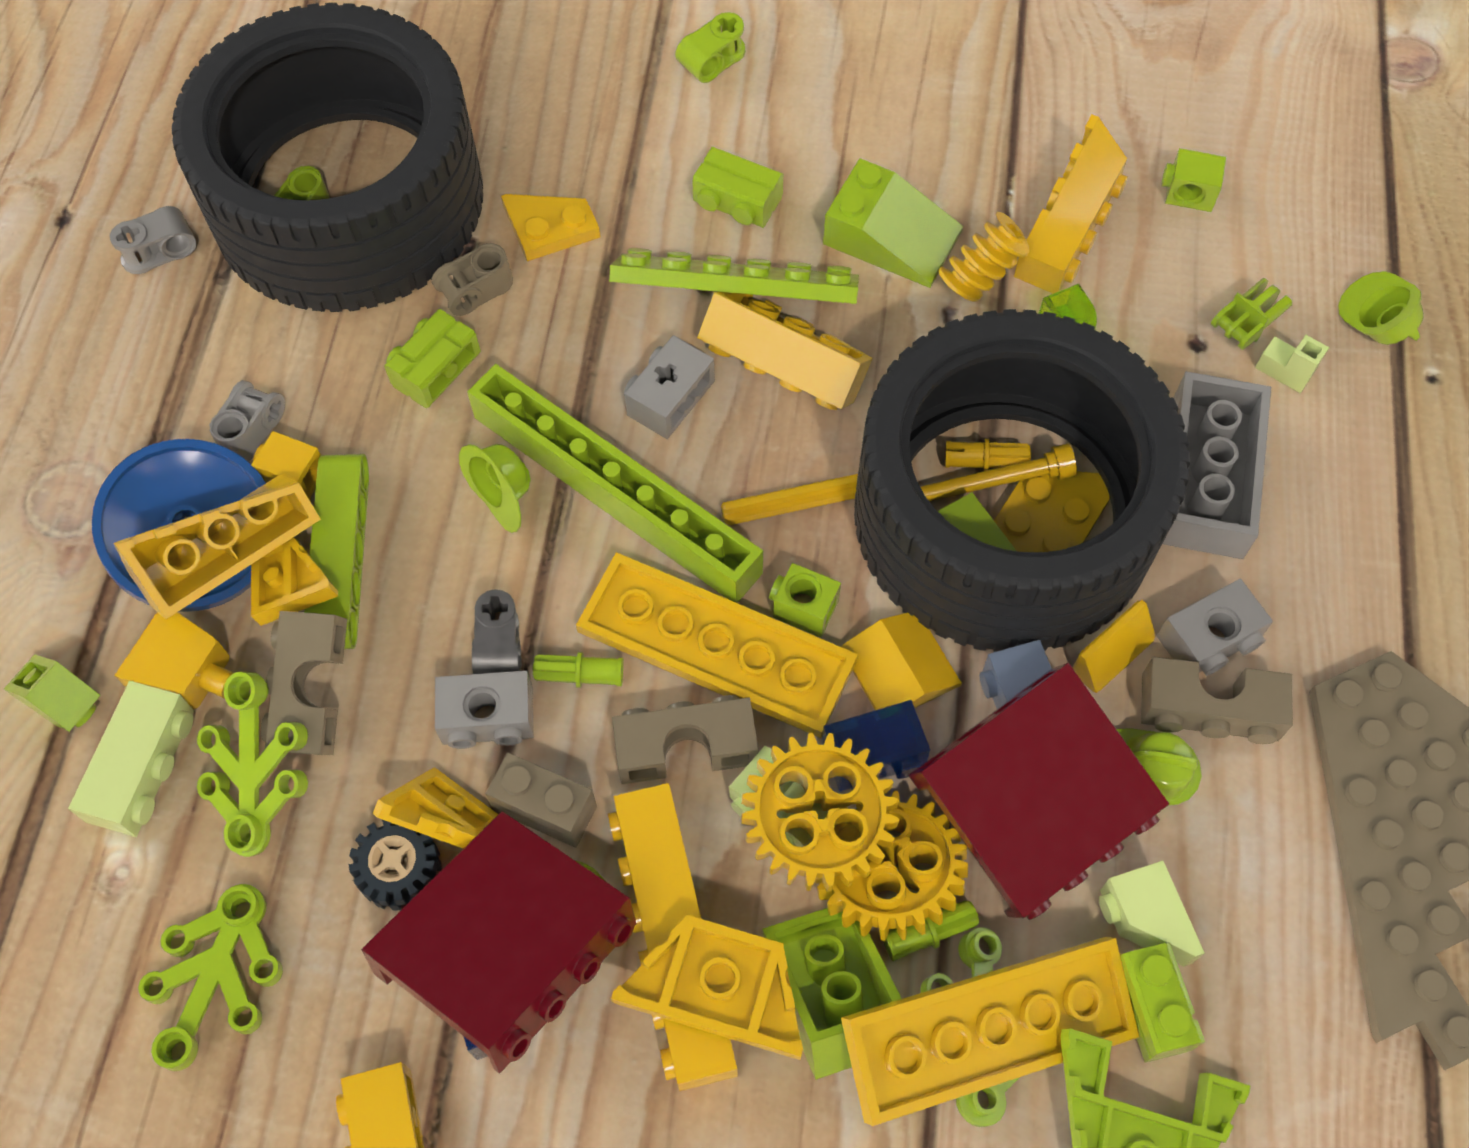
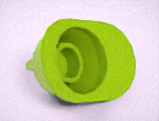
M1386 271L1370 273L1356 280L1342 294L1338 304L1339 315L1346 323L1363 334L1370 336L1376 342L1391 345L1407 337L1415 341L1420 338L1418 327L1424 318L1423 307L1420 302L1421 291L1415 285L1396 274Z
M471 444L463 446L459 452V465L467 483L478 497L485 502L505 530L511 533L519 531L521 527V511L518 500L529 490L531 481L529 470L519 457L505 445L495 444L483 449Z
M1133 728L1116 729L1169 802V805H1178L1189 800L1198 790L1202 777L1200 762L1194 750L1179 736L1169 732H1155Z

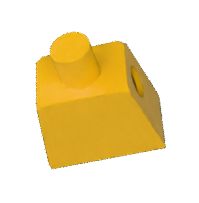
M157 612L114 676L125 687L130 680L180 694L192 709H196L201 705L208 692L224 698L225 682L234 672L225 669L230 656L213 636L178 612L168 619H165Z

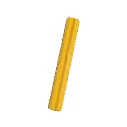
M858 474L723 502L721 504L722 517L727 525H734L855 499Z

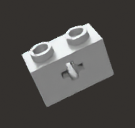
M673 335L664 347L659 346L654 350L644 371L639 376H633L627 383L624 390L627 416L668 440L715 382L714 358Z

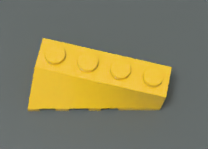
M1091 114L1085 125L1082 144L1076 143L1070 154V161L1063 177L1058 178L1052 189L1046 210L1042 209L1027 238L1029 253L1025 257L1018 258L1014 273L1015 278L1055 295H1058L1065 281L1069 283L1074 281L1082 262L1078 260L1081 253L1088 255L1097 236V232L1093 231L1096 225L1104 226L1113 204L1109 203L1112 197L1117 199L1120 197L1128 179V176L1122 174L1127 157L1101 119Z
M715 292L713 294L697 337L709 344L708 349L711 352L723 357H731L732 355L744 361L743 366L754 373L761 375L769 373L779 378V384L784 388L794 392H802L803 390L815 396V402L827 409H843L854 403L873 359L872 357L831 334L824 333L820 337L816 336L813 324L802 318L791 316L784 318L779 315L782 307L770 300L765 302L752 299L753 295L729 292Z
M280 474L239 501L114 542L113 544L127 572L150 606L162 617L168 619L321 519L300 483Z

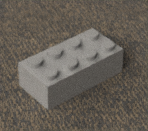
M1185 371L1174 395V400L1179 408L1177 413L1182 415L1185 424L1184 432L1188 435L1189 446L1187 450L1190 452V465L1188 467L1190 475L1184 501L1163 542L1164 545L1244 559L1259 533L1271 386Z

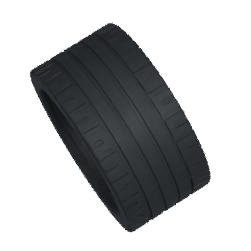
M319 3L307 4V7L304 8L296 6L289 8V11L283 12V10L273 12L272 16L267 18L263 16L255 19V23L251 25L249 23L239 28L238 32H232L224 37L222 43L218 42L210 49V54L206 53L199 60V66H195L189 74L190 79H186L181 88L182 93L178 95L175 103L177 107L174 108L172 117L174 121L172 123V142L177 161L229 266L245 283H249L250 287L257 292H263L264 296L272 300L278 299L280 303L288 306L294 304L296 308L305 310L312 308V311L325 312V309L330 310V312H342L343 309L357 311L361 307H367V309L378 307L379 303H391L396 301L395 298L399 296L402 298L412 294V290H419L426 286L427 281L432 280L435 271L442 265L453 262L455 257L458 258L464 250L463 246L469 243L472 238V232L475 231L478 218L481 215V204L483 203L484 195L480 164L461 81L455 65L451 62L447 52L443 50L442 46L435 39H432L430 34L423 29L420 30L419 26L411 21L406 22L405 18L396 14L390 15L388 11L379 8L373 10V7L365 5L356 7L355 4L343 3V5L325 3V5L321 6ZM351 120H370L396 126L417 137L411 151L393 171L372 185L343 196L322 200H293L276 197L253 187L258 172L279 147L296 136L323 125Z
M1006 309L1002 313H997L994 310L983 312V315L979 316L977 313L964 316L963 320L955 319L947 322L945 327L941 328L938 326L929 331L928 336H921L914 341L912 347H907L901 352L898 360H894L887 368V373L882 376L877 385V390L873 393L865 421L854 504L855 526H857L856 535L858 543L861 544L860 550L864 560H868L867 567L872 576L877 577V584L883 592H888V598L896 606L900 605L903 608V613L908 612L911 616L914 615L919 619V623L927 629L931 628L936 631L935 634L944 639L949 637L954 639V643L966 646V644L973 645V649L986 651V648L993 649V652L1040 640L1044 651H1046L1048 647L1053 649L1066 646V643L1069 641L1074 643L1083 639L1085 634L1091 635L1099 630L1102 624H1107L1115 618L1117 612H1121L1129 600L1133 598L1181 509L1187 491L1186 486L1189 482L1190 452L1187 450L1189 441L1187 433L1184 432L1185 424L1182 415L1177 413L1179 408L1174 398L1169 397L1170 391L1164 382H1159L1158 374L1150 366L1144 365L1145 360L1136 352L1132 354L1129 351L1130 348L1120 340L1116 342L1113 340L1112 335L1103 330L1098 332L1090 324L1085 322L1083 324L1075 322L1076 319L1067 316L1063 318L1056 317L1055 313L1044 311L1043 314L1036 313V310L1025 309L1023 312H1016V309ZM987 419H1006L1037 425L1069 441L1094 465L1101 475L1110 496L1113 524L1092 539L1062 550L1019 552L998 548L968 536L949 523L924 495L914 474L911 462L918 452L934 438L962 424Z

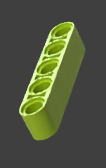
M365 454L321 455L317 467L314 509L321 520L312 525L310 556L338 590V597L305 609L304 613L329 614L346 618L347 628L344 649H354L358 637L369 488V467Z

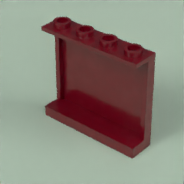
M1069 663L1049 670L908 775L919 791L928 789L1010 906L1004 911L1007 917H1026L1028 920L1038 917L1049 909L1052 905L1049 898L1063 888L1064 891H1069L1081 884L1088 877V873L1085 870L1099 860L1100 863H1104L1118 855L1124 849V845L1121 842L1133 832L1139 835L1156 825L1160 820L1157 814L1169 805V802Z
M501 811L361 950L375 976L387 985L392 980L485 1052L494 1070L500 1074L510 1062L519 1060L526 1053L531 1039L547 1022H552L558 1018L572 994L582 984L589 983L596 976L601 963L613 949L621 947L628 941L637 923L628 896Z

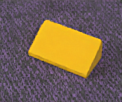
M1142 599L1140 601L1137 600L1079 653L1072 668L1092 692L1097 693L1101 691L1153 643L1155 632L1147 603Z

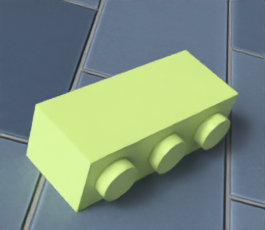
M129 680L68 809L85 823L137 837L142 825H145L153 814L155 807L154 798L162 781H166L173 770L174 754L181 739L186 738L191 731L194 710L180 694Z

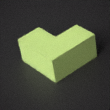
M1308 335L1304 336L1297 348L1274 336L1262 353L1255 368L1301 393L1314 375L1329 347Z

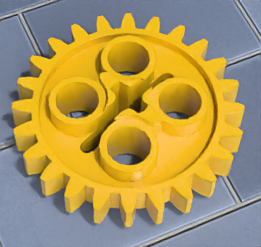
M813 732L808 734L806 746L803 747L799 745L794 737H790L787 753H784L775 745L772 747L771 757L774 762L773 764L761 758L757 761V769L763 777L749 775L747 778V786L755 792L744 793L741 804L753 810L742 813L741 824L755 827L746 833L745 840L747 843L761 842L756 851L755 858L758 861L769 856L772 857L773 860L769 870L771 875L777 873L783 867L788 870L787 885H791L800 875L805 877L806 891H811L815 879H822L826 891L829 892L832 890L834 878L839 876L846 887H850L853 882L852 870L855 869L861 876L868 877L871 869L867 859L881 864L885 855L878 846H892L895 838L885 830L895 829L899 823V818L886 812L896 809L899 799L888 797L884 794L891 790L894 782L892 779L878 780L877 777L884 765L882 762L871 766L866 764L869 749L866 748L857 755L850 753L852 748V739L850 738L844 742L841 748L834 746L832 733L828 734L824 745L817 744ZM834 777H843L851 783L853 790L850 793L838 794L829 787L828 781ZM789 781L797 782L804 788L805 794L797 799L788 798L781 792L780 786ZM819 803L823 811H828L826 819H818L817 812L812 811L813 804ZM851 804H860L862 810L857 811L846 807H849ZM784 811L793 815H790L788 818H779L777 813ZM849 823L858 830L860 838L852 842L843 841L836 835L834 828L838 824ZM802 828L810 834L812 842L806 846L797 847L787 840L785 834L790 829Z
M893 791L891 797L898 798L899 803L896 809L886 813L899 818V823L895 829H887L885 831H898L902 834L894 837L895 839L891 847L878 846L885 855L882 864H877L867 859L871 869L868 877L861 876L854 869L852 870L853 882L850 887H846L838 876L834 878L832 890L829 892L826 891L822 879H815L814 883L819 884L817 886L819 900H828L827 907L830 916L843 911L842 923L845 928L851 926L855 921H859L860 932L863 937L869 933L872 927L879 928L881 941L886 940L890 929H896L901 940H906L907 927L912 925L921 935L926 934L925 919L929 917L934 923L941 925L943 923L941 908L954 912L956 910V897L954 895H964L965 881L962 879L968 878V863L964 861L967 859V846L959 844L961 836L955 828L949 829L950 821L945 814L934 818V802L928 803L922 809L918 807L916 794H913L907 803L900 802L898 791ZM856 804V810H862V806ZM849 823L838 824L834 828L836 835L843 841L852 842L860 838L858 830ZM919 863H928L934 866L932 869L925 871L914 868ZM905 884H907V885H908L909 887H911L913 890L918 891V892H917V893H912V892L905 886ZM886 890L897 894L891 899H882L876 896L879 892Z

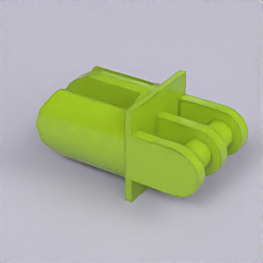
M1262 278L1243 295L1237 293L1233 301L1217 313L1211 321V325L1214 328L1220 326L1226 331L1225 337L1236 339L1241 350H1244L1253 341L1257 342L1263 330L1292 306V300L1287 295L1273 305L1280 293V289L1272 285L1264 291L1268 284L1266 278Z

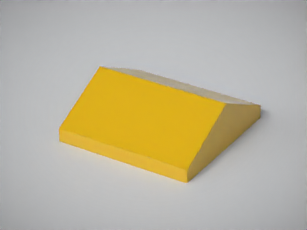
M908 612L880 619L840 646L858 654L853 673L882 724L962 685L930 629L919 623V619L914 615L911 616Z

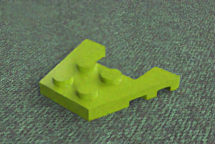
M1071 1028L1062 1029L1060 1038L1073 1148H1218L1220 1143L1227 1142L1234 1127L1230 1122L1239 1104H1245L1250 1093V1085L1213 1073H1199L1192 1124L1105 1097L1104 1089L1112 1041Z

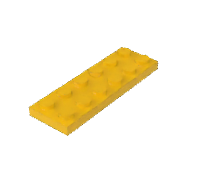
M617 552L576 623L578 633L723 696L735 695L739 699L750 697L753 709L808 733L813 732L819 738L822 737L858 659V654Z
M1111 937L1096 939L841 1017L864 1123L871 1126L1063 1063L1060 1038L1062 1029L1071 1028L1112 1041V1046L1139 1037L1116 938Z

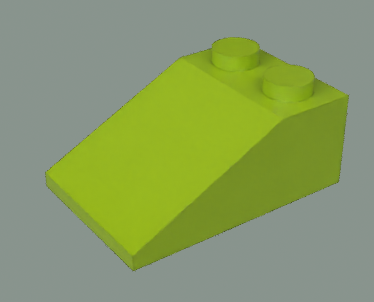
M859 158L825 214L823 244L931 288L939 274L938 269L944 265L963 230V226L896 172Z
M828 908L762 929L764 938L781 942L784 945L800 1040L802 1041L803 1051L815 1080L852 1068L841 1017L902 999L870 934L868 933L865 937L861 936L859 921H855L848 928L843 927V911L830 916Z

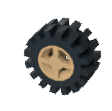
M382 820L383 826L377 827L373 822L367 826L370 833L366 837L360 833L355 839L359 847L358 849L351 848L349 857L353 860V864H348L349 872L354 877L353 882L370 902L373 901L377 907L382 909L389 906L393 911L401 910V905L408 904L436 876L437 871L442 870V863L438 857L440 852L430 836Z

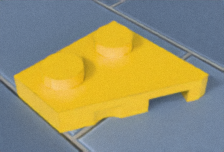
M516 194L501 195L504 210L527 262L601 237L599 225L585 198Z
M295 537L251 564V617L260 626L278 620L280 611L299 612L338 597V590Z
M435 767L378 799L373 811V815L377 818L463 849L498 815Z

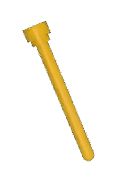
M1070 443L1051 447V452L1044 453V458L923 485L920 488L930 502L1048 474L1049 478L1057 477L1058 480L1076 477L1077 465Z

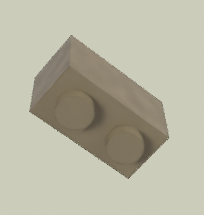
M511 753L506 754L485 793L493 811L497 813L503 811L519 823L575 848L578 846L597 808L592 789Z

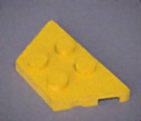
M1077 471L1076 477L1058 480L1057 477L1049 478L1048 474L1020 480L994 519V522L1016 551L1049 552L1062 550L1085 542L1110 501V496L1099 473Z
M686 915L670 931L669 937L660 946H656L643 959L642 965L622 986L619 985L611 996L612 1003L797 1060H800L802 1056L803 1046L798 1030L784 945L781 942Z

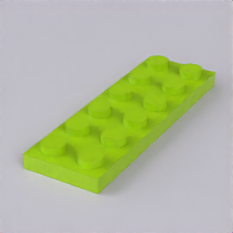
M629 248L627 254H621L610 265L609 282L857 304L859 275L851 274L852 269L844 266H828L827 272L813 271L811 270V264L789 262L787 263V268L771 267V261L747 259V265L731 263V257L721 255L707 256V261L691 260L692 254L686 252H668L667 257L651 256L652 250L643 248Z

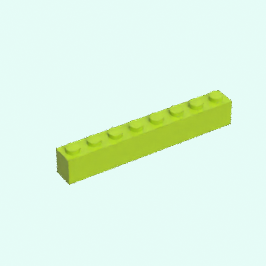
M496 363L467 391L476 420L725 598L738 603L763 574V550Z

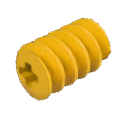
M1002 212L996 213V217L1001 224L999 227L990 222L984 224V228L989 235L987 238L978 233L972 236L977 246L975 250L966 244L961 247V251L966 258L964 261L954 255L949 259L954 268L953 271L943 266L938 269L939 275L949 288L964 299L972 302L980 300L983 296V291H989L994 286V279L1001 280L1005 276V268L1012 269L1018 263L1017 257H1025L1029 253V245L1022 231L1009 216Z

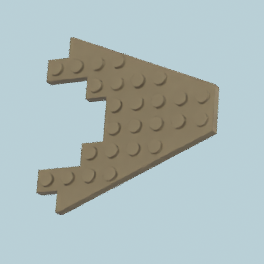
M1390 651L1315 685L1310 690L1309 695L1372 1037L1378 1043L1416 1024L1443 1070H1446L1469 1059V1006L1436 956V954L1469 938V922L1449 893V890L1469 881V707Z

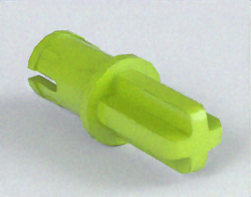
M578 652L577 656L539 654L534 658L533 677L536 681L575 683L576 688H581L582 683L622 686L623 658L584 657L583 652Z
M962 901L957 903L954 912L942 909L943 923L941 925L934 923L927 917L925 919L926 934L921 935L912 925L907 927L906 940H901L897 930L890 929L883 943L891 960L894 962L910 953L932 946L934 949L939 948V941L976 927L979 924V917L972 902Z

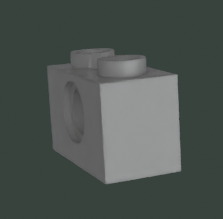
M1240 578L1168 617L1158 632L1157 637L1173 659L1199 662V673L1203 671L1208 676L1225 666L1229 662L1227 657L1240 651L1244 656L1260 647L1266 641L1263 635L1273 620ZM1209 627L1219 629L1225 637L1222 638L1214 635Z
M528 671L435 677V731L442 744H448V746L456 749H466L475 746L476 742L494 741L499 745H516L521 743L522 739L534 738L533 687ZM481 707H495V711L487 718L480 719L474 717Z

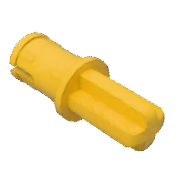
M985 438L984 442H951V440H946L945 468L971 467L983 468V471H988V468H1001L1031 461V448L1027 443H989V438Z

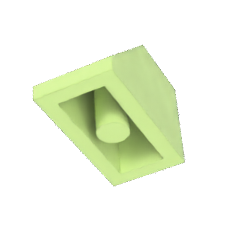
M1164 861L1111 877L1100 889L1099 905L1102 914L1109 924L1114 923L1119 936L1144 948L1170 942L1177 964L1183 967L1193 964L1205 953Z

